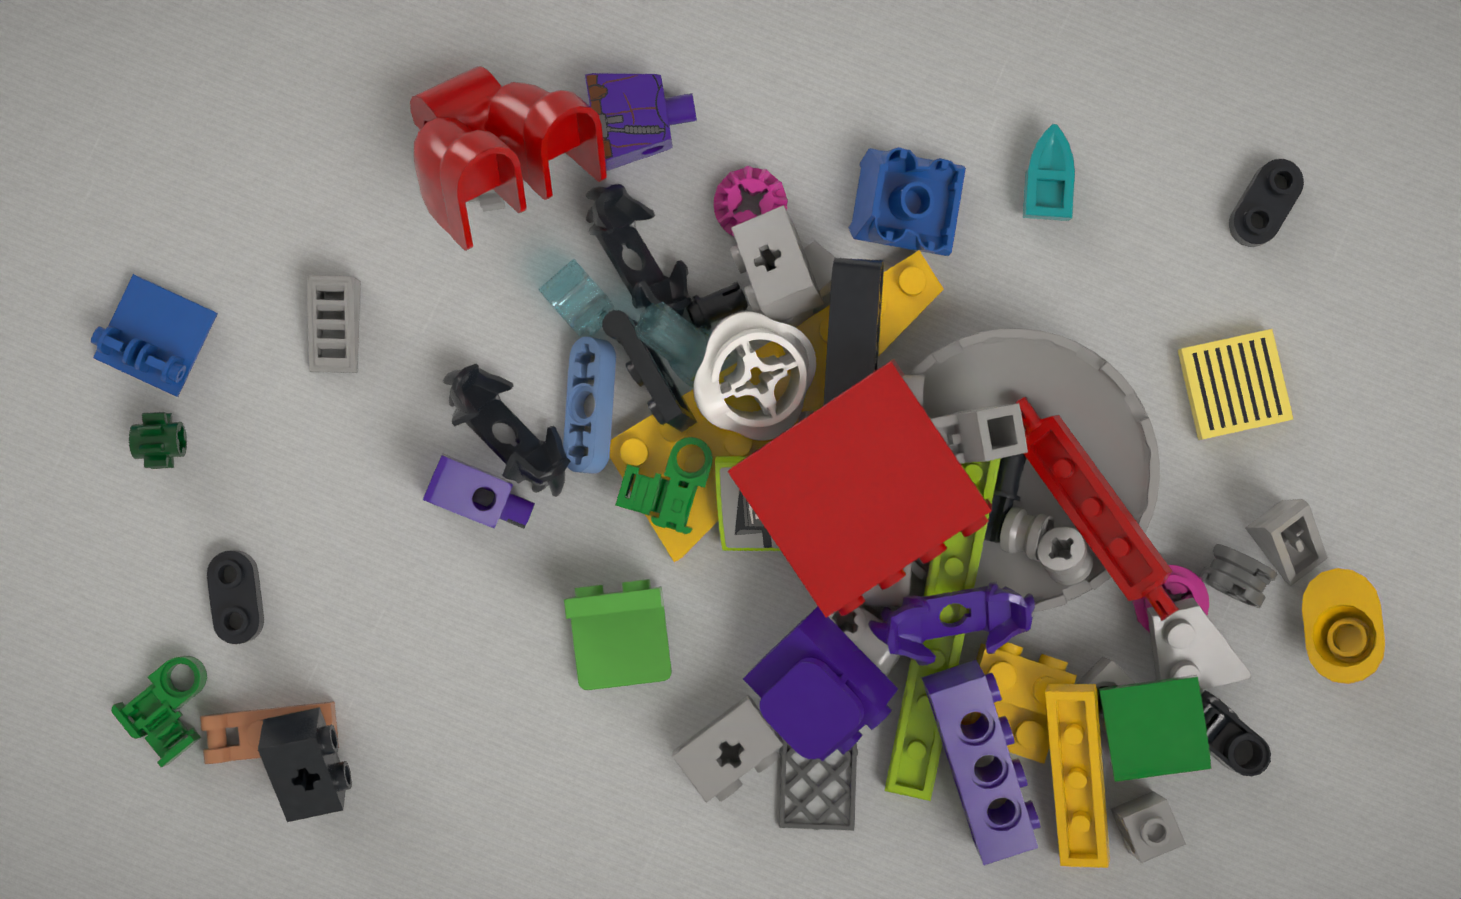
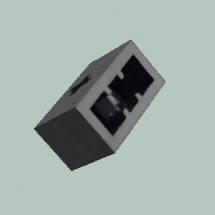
M320 707L263 719L258 752L286 821L292 822L343 811L345 792L352 787L351 772L347 761L340 762L336 730L332 724L326 725Z

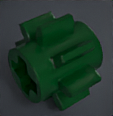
M142 413L143 424H133L129 431V448L134 459H144V468H174L173 457H184L187 450V434L184 424L182 422H172V413Z

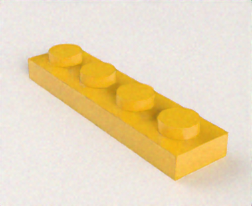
M1047 684L1045 698L1060 866L1108 868L1110 849L1096 684Z

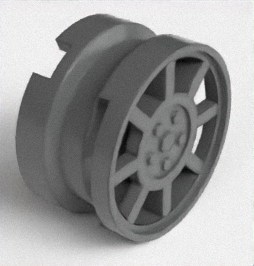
M1216 544L1213 549V555L1216 559H1213L1210 567L1203 568L1199 579L1212 588L1255 608H1261L1266 598L1263 591L1266 585H1269L1271 581H1275L1278 575L1277 572L1244 553L1221 544Z

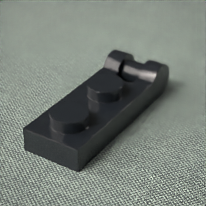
M613 310L606 314L602 321L603 331L625 349L630 358V361L625 363L626 368L640 387L646 386L652 397L647 404L656 420L661 425L667 423L680 432L697 423L644 328L620 310Z

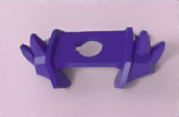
M990 582L988 586L924 597L915 595L903 597L902 606L895 611H892L889 607L882 609L881 617L883 622L870 620L868 626L880 641L888 645L890 654L913 658L919 666L935 662L936 656L922 643L929 639L982 630L987 631L989 634L986 641V651L988 654H995L996 650L1007 643L1012 637L1031 629L1035 600L1030 593L1023 598L1019 593L1006 586L1001 589L997 582ZM958 603L966 609L969 608V613L964 614L957 622L945 623L939 618L941 611L947 605Z

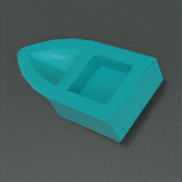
M1052 124L1042 134L1031 154L1029 167L1025 172L1023 218L1070 221L1072 219L1075 181L1074 157L1066 136L1057 124Z

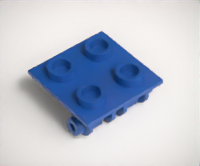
M133 274L106 329L100 326L97 327L91 337V343L97 345L93 358L179 397L218 313Z

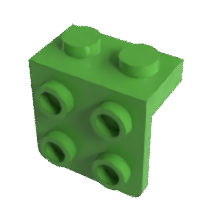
M650 579L622 582L623 591L604 593L603 585L574 588L575 597L564 599L566 619L571 618L578 684L583 690L662 682L670 678L672 668L662 586L651 588Z

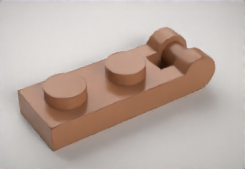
M335 701L200 716L201 731H206L208 748L203 749L204 764L261 758L258 752L263 719L318 707L321 709L326 725L332 724L338 738ZM238 727L240 744L227 745L226 728Z

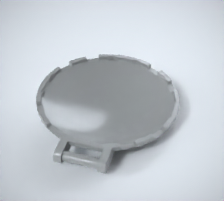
M1023 328L996 329L969 335L945 345L929 355L908 374L925 376L923 408L930 418L985 407L1016 404L1015 402L1024 397H1027L1028 402L1041 419L1060 415L1144 533H1146L1155 509L1160 481V460L1157 440L1152 423L1135 390L1122 374L1097 353L1076 341L1041 330ZM1026 459L1017 494L1021 499L1020 501H1014L1012 507L1024 508L1029 515L1033 516L1041 513L1050 515L1054 519V528L1065 526L1079 532L1028 459ZM984 540L974 588L988 586L990 582H997L1001 589L1006 586L1019 593L1023 598L1030 593L1035 600L1033 612L1063 606L1068 601L1092 589H1097L1109 580L1111 576L1086 541L1085 543L1093 556V567L1090 574L1077 584L1063 585L1050 578L1041 561L1028 558L1026 553L1022 551H1017L1014 554L1002 551L1000 543ZM1064 549V551L1070 552V549ZM918 558L912 562V572L919 579L926 581L930 561L923 564Z

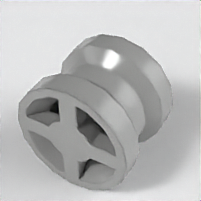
M1012 507L1007 513L1001 529V550L1012 554L1022 551L1026 553L1028 558L1040 561L1038 557V544L1046 532L1054 529L1053 517L1043 513L1033 516L1029 515L1024 508Z
M1065 526L1056 527L1046 532L1040 539L1038 557L1050 578L1055 582L1063 585H1074L1083 581L1090 574L1093 567V556L1081 534L1075 529ZM1064 549H1070V552H1065Z

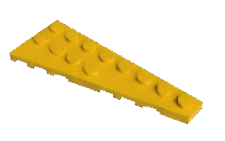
M920 250L884 271L878 357L944 290ZM830 305L796 327L809 339L816 357L815 375L807 389L801 412L816 411L824 404ZM773 341L755 351L757 357L760 358L772 355L779 358L786 354L782 346ZM737 362L720 372L719 384L725 382L724 377L734 371ZM753 367L750 370L752 377L749 381L753 385H757L760 383L759 375L762 371L758 367ZM790 369L787 370L788 375L780 379L775 385L774 396L776 402L782 397L788 387L791 376ZM693 389L684 394L683 398L697 423L685 431L680 432L667 423L661 425L652 414L611 439L609 457L622 478L624 477L627 464L640 468L638 474L654 478L655 473H659L661 478L670 480V477L664 476L671 449L676 442L686 437H695L701 439L709 446L713 457L712 466L705 488L697 487L686 524L692 527L693 530L688 534H683L667 527H659L652 523L651 516L659 517L660 513L650 511V515L645 514L674 563L683 558L718 522L715 478L716 456H749L771 441L750 439L740 433L713 425L698 409ZM731 395L724 399L726 404L737 410L746 412L762 410L752 395H744L738 398ZM686 445L677 454V463L686 472L698 471L705 461L703 450L696 445ZM634 474V477H633V480H632V483H631V487H630V491H631V492H632L633 485H634V482H635L636 474Z

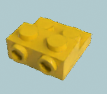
M1009 642L998 648L995 654H988L986 644L981 643L976 660L984 674L993 673L1002 698L1001 701L994 703L998 718L1006 716L1015 740L1014 744L1007 746L1009 752L1044 764L1050 747L1045 698L1047 684H1074L1077 675L1066 671L1068 662L1041 653L1037 662L1022 657L1023 647ZM971 712L962 719L961 724L970 725L975 723L980 718L981 713Z

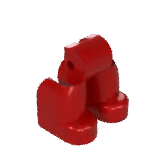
M477 66L412 96L410 100V110L414 124L420 129L414 141V164L422 199L429 214L465 251L473 247L466 202L493 189L517 213H522L527 209L523 180L542 199L547 200L551 198L553 191L549 161L564 153L571 157L596 181L601 182L607 178L602 123L599 115L571 91L558 90L550 93L536 85L520 82H511L501 86L487 69Z

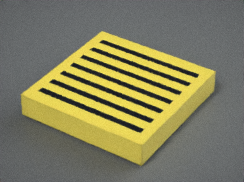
M1273 329L1177 350L1198 440L1294 420Z

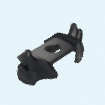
M622 184L610 185L608 188H592L586 193L588 199L595 201L586 216L588 223L594 222L593 226L589 229L590 235L597 237L630 292L633 306L636 309L645 307L651 311L647 323L655 325L666 318V331L672 332L680 323L685 307L692 303L687 290L688 267L682 260L676 262L670 277L662 273L635 226V221L654 218L655 213L653 209L633 199ZM623 245H626L627 249H631L638 254L642 261L641 270L631 269L624 262L622 257Z
M473 364L464 367L462 370L448 373L444 377L443 382L446 385H452L449 405L456 407L452 415L454 427L466 423L506 464L502 474L504 478L516 481L518 484L527 480L533 483L531 489L535 493L544 490L549 485L552 495L554 497L559 496L565 483V470L571 461L565 454L562 440L556 427L550 426L547 428L545 442L539 440L500 399L499 394L511 390L514 387L513 383L480 369L479 365ZM504 423L511 427L515 432V442L517 445L514 447L512 444H506L496 439L492 431L494 424Z

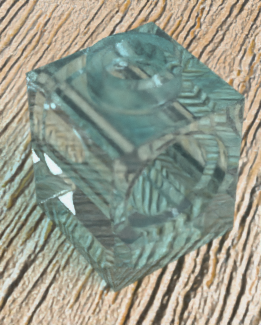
M575 259L571 260L538 289L579 337L586 331L590 335H594L602 329V321L605 315L614 307L612 301Z

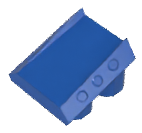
M900 147L889 151L869 148L859 163L861 170L852 222L848 227L853 239L949 256L953 248L966 168L942 158L936 160L919 158L911 150Z

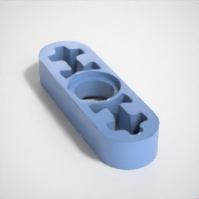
M582 337L574 343L570 351L563 448L567 458L571 461L567 467L573 472L599 473L607 465L610 456L616 352L613 345L604 339ZM595 355L594 362H590L591 356ZM588 379L594 380V385L588 384ZM592 393L595 399V408L592 415L587 417L584 412V402L587 396ZM585 426L591 427V432L585 431ZM585 448L589 449L588 456H584Z

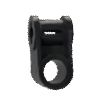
M1204 690L1201 698L1210 755L1224 767L1240 775L1250 777L1260 775L1268 768L1271 762L1269 745L1261 736L1241 721L1231 708L1216 696ZM1248 740L1253 748V756L1246 764L1238 765L1234 757L1235 748L1242 741Z

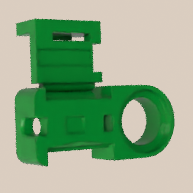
M686 437L676 442L671 449L664 476L670 477V480L661 478L659 473H655L654 478L638 474L640 468L627 464L615 506L650 515V511L660 513L659 517L651 516V521L654 525L663 528L667 527L683 534L690 533L693 528L686 524L698 486L705 488L712 466L713 457L709 446L701 439L695 437ZM686 445H696L704 452V464L696 472H686L677 463V454ZM634 474H636L630 498H627Z
M180 656L166 661L148 676V679L152 682L149 687L127 705L120 702L114 704L111 709L112 714L132 738L138 739L146 736L145 740L161 758L157 761L161 768L169 765L201 739V736L194 728L188 731L179 720L183 716L180 710L174 711L184 706L200 693L206 684V668L199 659L193 656ZM178 664L189 666L194 673V683L187 691L178 690L171 682L172 670ZM129 717L133 718L134 723L129 720Z

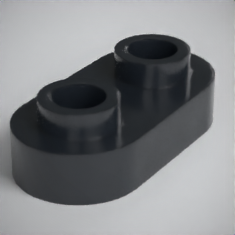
M1274 159L1257 170L1229 218L1230 233L1239 244L1247 247H1258L1273 239L1278 233L1304 186L1303 174L1295 163L1286 159ZM1276 174L1285 177L1287 180L1286 189H1280L1276 186L1274 182ZM1252 214H1258L1263 218L1264 224L1262 229L1255 228L1252 225Z
M221 552L211 560L207 568L213 628L217 636L224 642L229 644L246 643L255 639L264 626V611L258 567L255 560L245 552ZM229 565L233 566L237 572V577L232 583L227 582L223 575L225 568ZM234 612L239 613L243 619L242 626L238 630L232 628L229 623V618Z

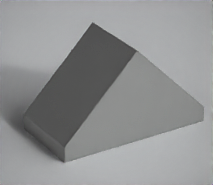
M1303 499L1281 500L1245 527L1282 578L1290 586L1328 558L1310 505Z

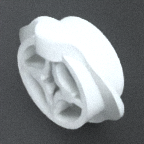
M745 311L728 316L716 326L710 335L705 356L694 379L693 391L698 409L710 423L719 428L740 433L754 440H771L791 428L801 413L807 389L812 383L816 370V357L813 346L809 339L797 328L772 320L760 313ZM763 339L776 342L782 346L786 354L779 358L775 355L765 358L757 357L749 341ZM734 350L738 360L737 366L732 373L724 377L725 382L719 384L722 364L729 353ZM753 367H758L762 371L759 375L760 383L757 385H753L749 381L752 377L750 370ZM790 369L791 376L788 387L782 397L776 402L774 396L775 385L780 379L788 375L787 370ZM731 395H734L736 398L752 395L762 410L753 412L737 410L726 404L724 399Z

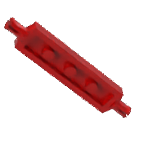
M1027 397L1015 402L1020 404L1023 426L1026 430L1025 437L1028 452L1023 454L1128 601L1146 597L1161 618V621L1177 612L1179 608L1176 607L1162 587L1173 571L1060 415L1041 419L1028 402Z

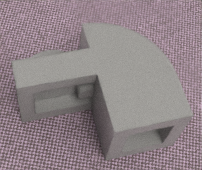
M1019 403L961 411L931 418L960 463L990 461L1028 452Z

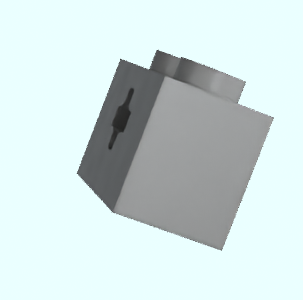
M784 205L731 227L737 245L730 247L739 272L742 274L747 271L751 284L744 287L754 312L762 311L766 317L782 322L824 304L795 225Z
M747 695L673 751L672 757L706 803L715 796L719 801H723L743 785L739 778L752 768H755L760 773L778 760L780 754L777 750L783 746V743L776 731L763 718L757 705ZM727 741L731 746L737 743L742 745L739 749L740 759L734 762L730 757L725 758L723 761L719 758L722 754L721 744Z

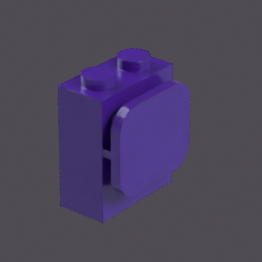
M818 606L775 645L743 678L761 698L760 711L767 723L799 755L807 759H820L822 762L835 750H838L842 755L849 751L863 736L859 730L865 725L871 730L876 728L891 713L892 709L887 703L898 690L829 617L826 618Z

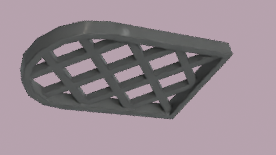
M783 739V746L780 747L782 758L779 828L854 831L857 743L852 747V755L849 751L844 754L847 760L836 770L825 760L822 762L820 759H813L801 769L791 758L796 751L793 748L787 751V742ZM786 761L798 773L787 784ZM818 762L831 774L819 786L807 775ZM850 764L851 788L839 776ZM801 778L814 790L802 802L790 791ZM834 779L846 791L835 803L823 793V790ZM786 794L797 807L784 818ZM817 795L829 806L818 819L806 808ZM850 797V818L848 820L838 808ZM802 811L812 823L790 821ZM834 812L844 824H826L823 822Z

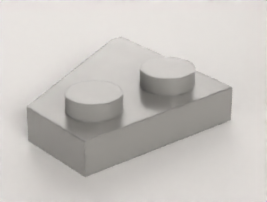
M1194 598L1174 602L1179 610L1163 621L1160 620L1161 618L1153 607L1147 608L1156 680L1197 675L1200 690L1251 679V672Z

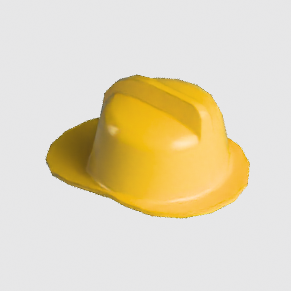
M1335 568L1321 572L1309 582L1302 600L1305 644L1309 661L1320 675L1332 682L1351 684L1363 681L1376 672L1384 659L1385 633L1381 602L1377 590L1365 576L1350 569Z

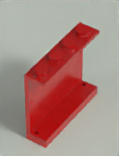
M894 359L727 471L826 618L837 610L841 616L849 614L866 601L862 594L876 585H879L882 590L891 587L906 576L903 568L918 558L923 564L933 560L947 549L944 542L957 533L961 532L964 537L972 535L989 522L985 515L992 511L991 502L988 498L984 499L904 380L903 376L905 374Z

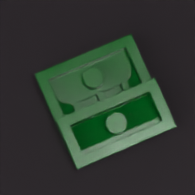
M1197 675L1099 688L1115 782L1212 769Z

